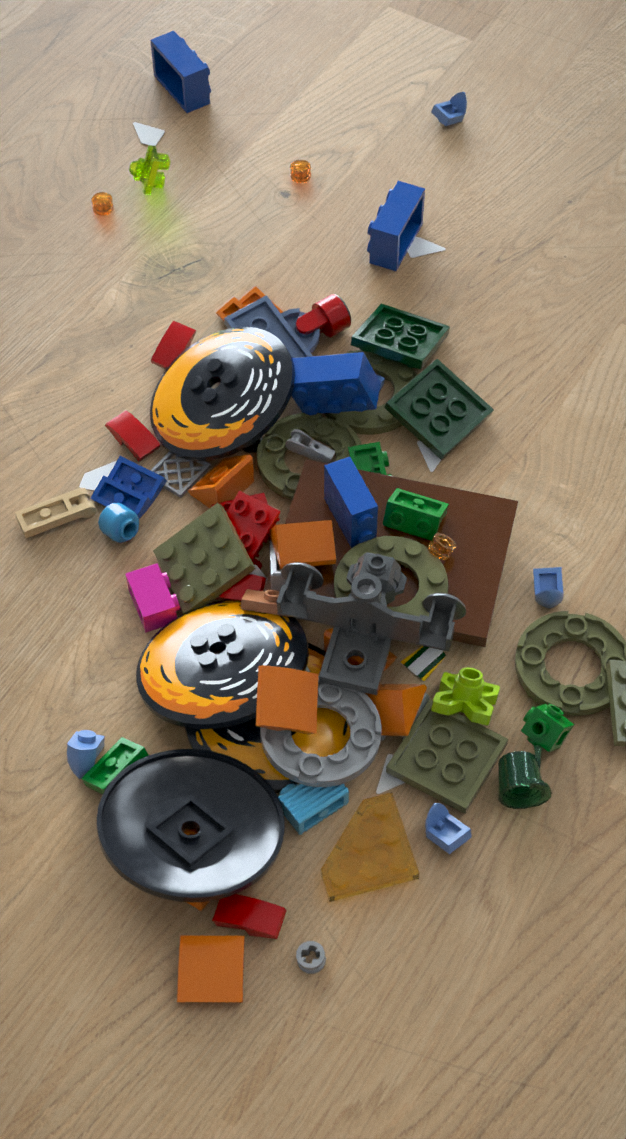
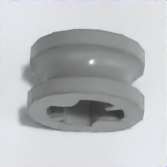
M315 941L304 942L296 951L297 963L302 971L314 974L324 968L326 963L325 951L319 943ZM310 951L316 952V957H319V959H313L312 963H307L306 957H303V955L308 956Z

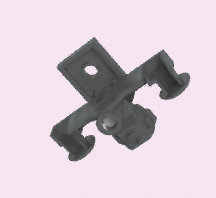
M367 552L358 559L356 564L350 565L347 582L351 585V593L348 597L330 598L310 591L323 585V577L316 568L309 564L292 562L286 564L281 570V575L286 580V584L282 585L277 599V614L334 626L319 675L320 683L377 695L393 639L449 652L454 636L455 622L453 620L461 619L466 615V607L463 602L447 593H433L424 599L423 607L429 613V616L420 615L418 617L395 612L387 608V605L395 600L396 595L404 592L407 577L401 572V567L394 558ZM352 656H359L364 661L360 665H351L347 660Z

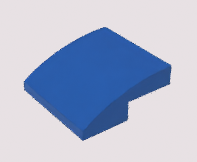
M119 456L109 476L103 475L90 499L105 507L112 503H121L133 510L140 519L155 501L167 480L163 476Z

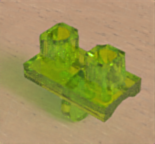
M148 145L145 159L139 158L138 161L131 162L129 172L134 176V180H140L144 184V194H151L152 188L164 187V172H157V170H169L168 154L157 153L155 146Z

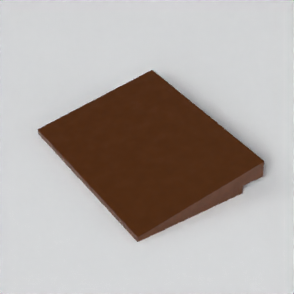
M306 459L285 524L332 520L336 564L313 566L321 573L323 585L310 591L316 592L317 595L335 598L334 577L337 566L344 555L352 548L324 499V465L328 463ZM358 470L378 505L377 537L398 536L417 541L434 552L442 562L448 577V594L460 599L466 607V615L461 619L453 620L455 627L452 641L486 647L518 501ZM396 488L449 504L447 514L439 525L437 537L434 541L383 525L387 501ZM399 564L401 572L407 577L404 592L396 595L395 600L388 604L387 607H398L407 604L416 596L419 590L418 579L404 565ZM270 571L263 589L264 592L271 590Z

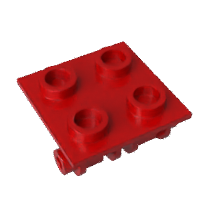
M239 490L226 513L251 561H253L255 557H259V552L263 547L262 543H267L265 538L269 535V531L275 526L277 521H280L278 517L281 511Z

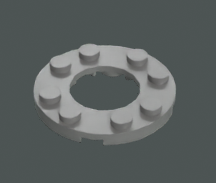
M318 676L317 708H328L338 712L346 719L350 728V738L346 746L336 754L320 757L312 753L307 754L297 747L290 730L275 731L260 727V737L267 759L282 775L306 786L332 787L355 779L371 765L380 747L381 719L376 706L367 694L320 683Z

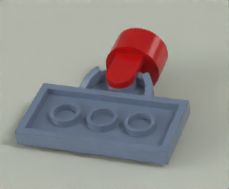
M331 294L314 303L312 310L308 313L301 312L300 308L289 309L280 313L266 295L225 317L224 324L228 329L252 327L265 330L276 336L285 345L292 358L313 357L311 353L316 350L321 333L331 338L351 326V315L345 302L335 294Z

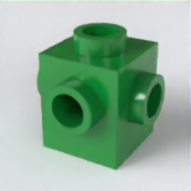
M544 704L532 707L526 713L523 719L526 723L521 732L528 736L527 740L532 745L551 752L561 747L575 724L563 716V711L557 706Z

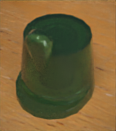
M540 745L534 746L535 755L526 751H514L505 754L499 759L498 800L502 805L513 809H526L540 806L551 798L552 790L542 780L540 772L542 747Z

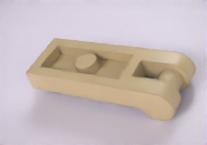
M78 488L17 511L15 516L25 538H29L81 517L90 518L96 514L97 509L93 502L89 501L90 496L85 488Z

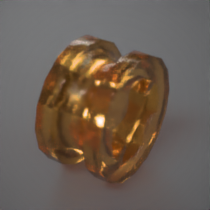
M296 160L291 164L290 176L293 181L304 183L311 178V164L308 161Z
M99 192L93 195L91 202L95 214L108 215L113 211V198L109 193Z
M436 533L433 536V541H430L428 544L430 553L441 560H448L451 552L456 549L455 542L443 533Z

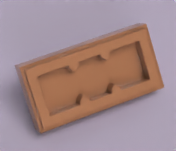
M247 589L241 600V609L280 615L277 614V599L280 592L277 590H266L264 592Z

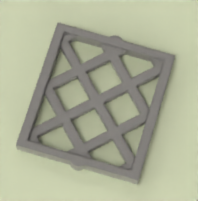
M168 452L151 471L159 475H165L167 482L163 489L182 498L211 468V464L206 461H196L203 466L193 467V460L179 458L176 455V459H170L174 454ZM180 462H189L190 468L180 469ZM176 463L177 469L167 470V464ZM162 466L164 467V471H158ZM194 471H200L196 476H194ZM191 472V478L182 479L181 473ZM178 473L177 480H168V474ZM182 483H188V484L183 488ZM179 484L180 490H176L169 485Z

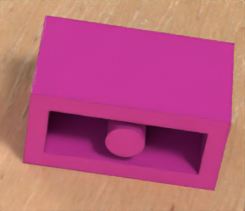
M157 563L125 573L128 590L145 633L162 628L177 618L176 611L180 610L176 594H170L168 589L171 588L168 575L166 572L161 573Z

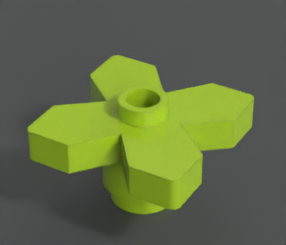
M462 668L457 675L444 672L439 686V691L441 692H436L431 711L447 716L462 712L471 722L488 726L494 708L492 705H496L500 686L484 682L483 674L475 668Z

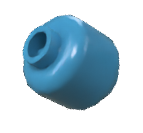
M112 503L101 512L98 521L99 529L113 541L123 543L132 539L137 534L139 517L125 505Z

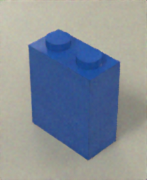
M351 457L324 465V499L350 547L353 548L362 542L376 538L378 505Z

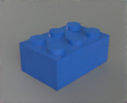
M173 30L151 39L154 77L183 110L189 113L210 104L209 67L200 60L194 50L189 48L184 38H180Z
M398 181L395 187L388 191L385 204L380 205L375 221L372 220L368 227L370 241L367 252L370 253V264L397 271L423 225L425 188Z
M364 352L292 358L295 369V382L291 396L302 413L316 415L317 413H340L347 411L362 412L377 408L381 382Z

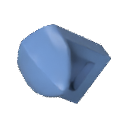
M465 92L455 94L449 101L435 104L431 113L445 126L462 122L467 109Z
M562 567L533 569L535 601L549 609L560 604L564 596Z
M90 730L76 731L67 743V761L78 779H81L94 766L97 756L104 748L105 736L96 735L95 732Z
M434 803L431 806L425 820L426 837L451 854L472 838L471 829L450 815L444 805Z

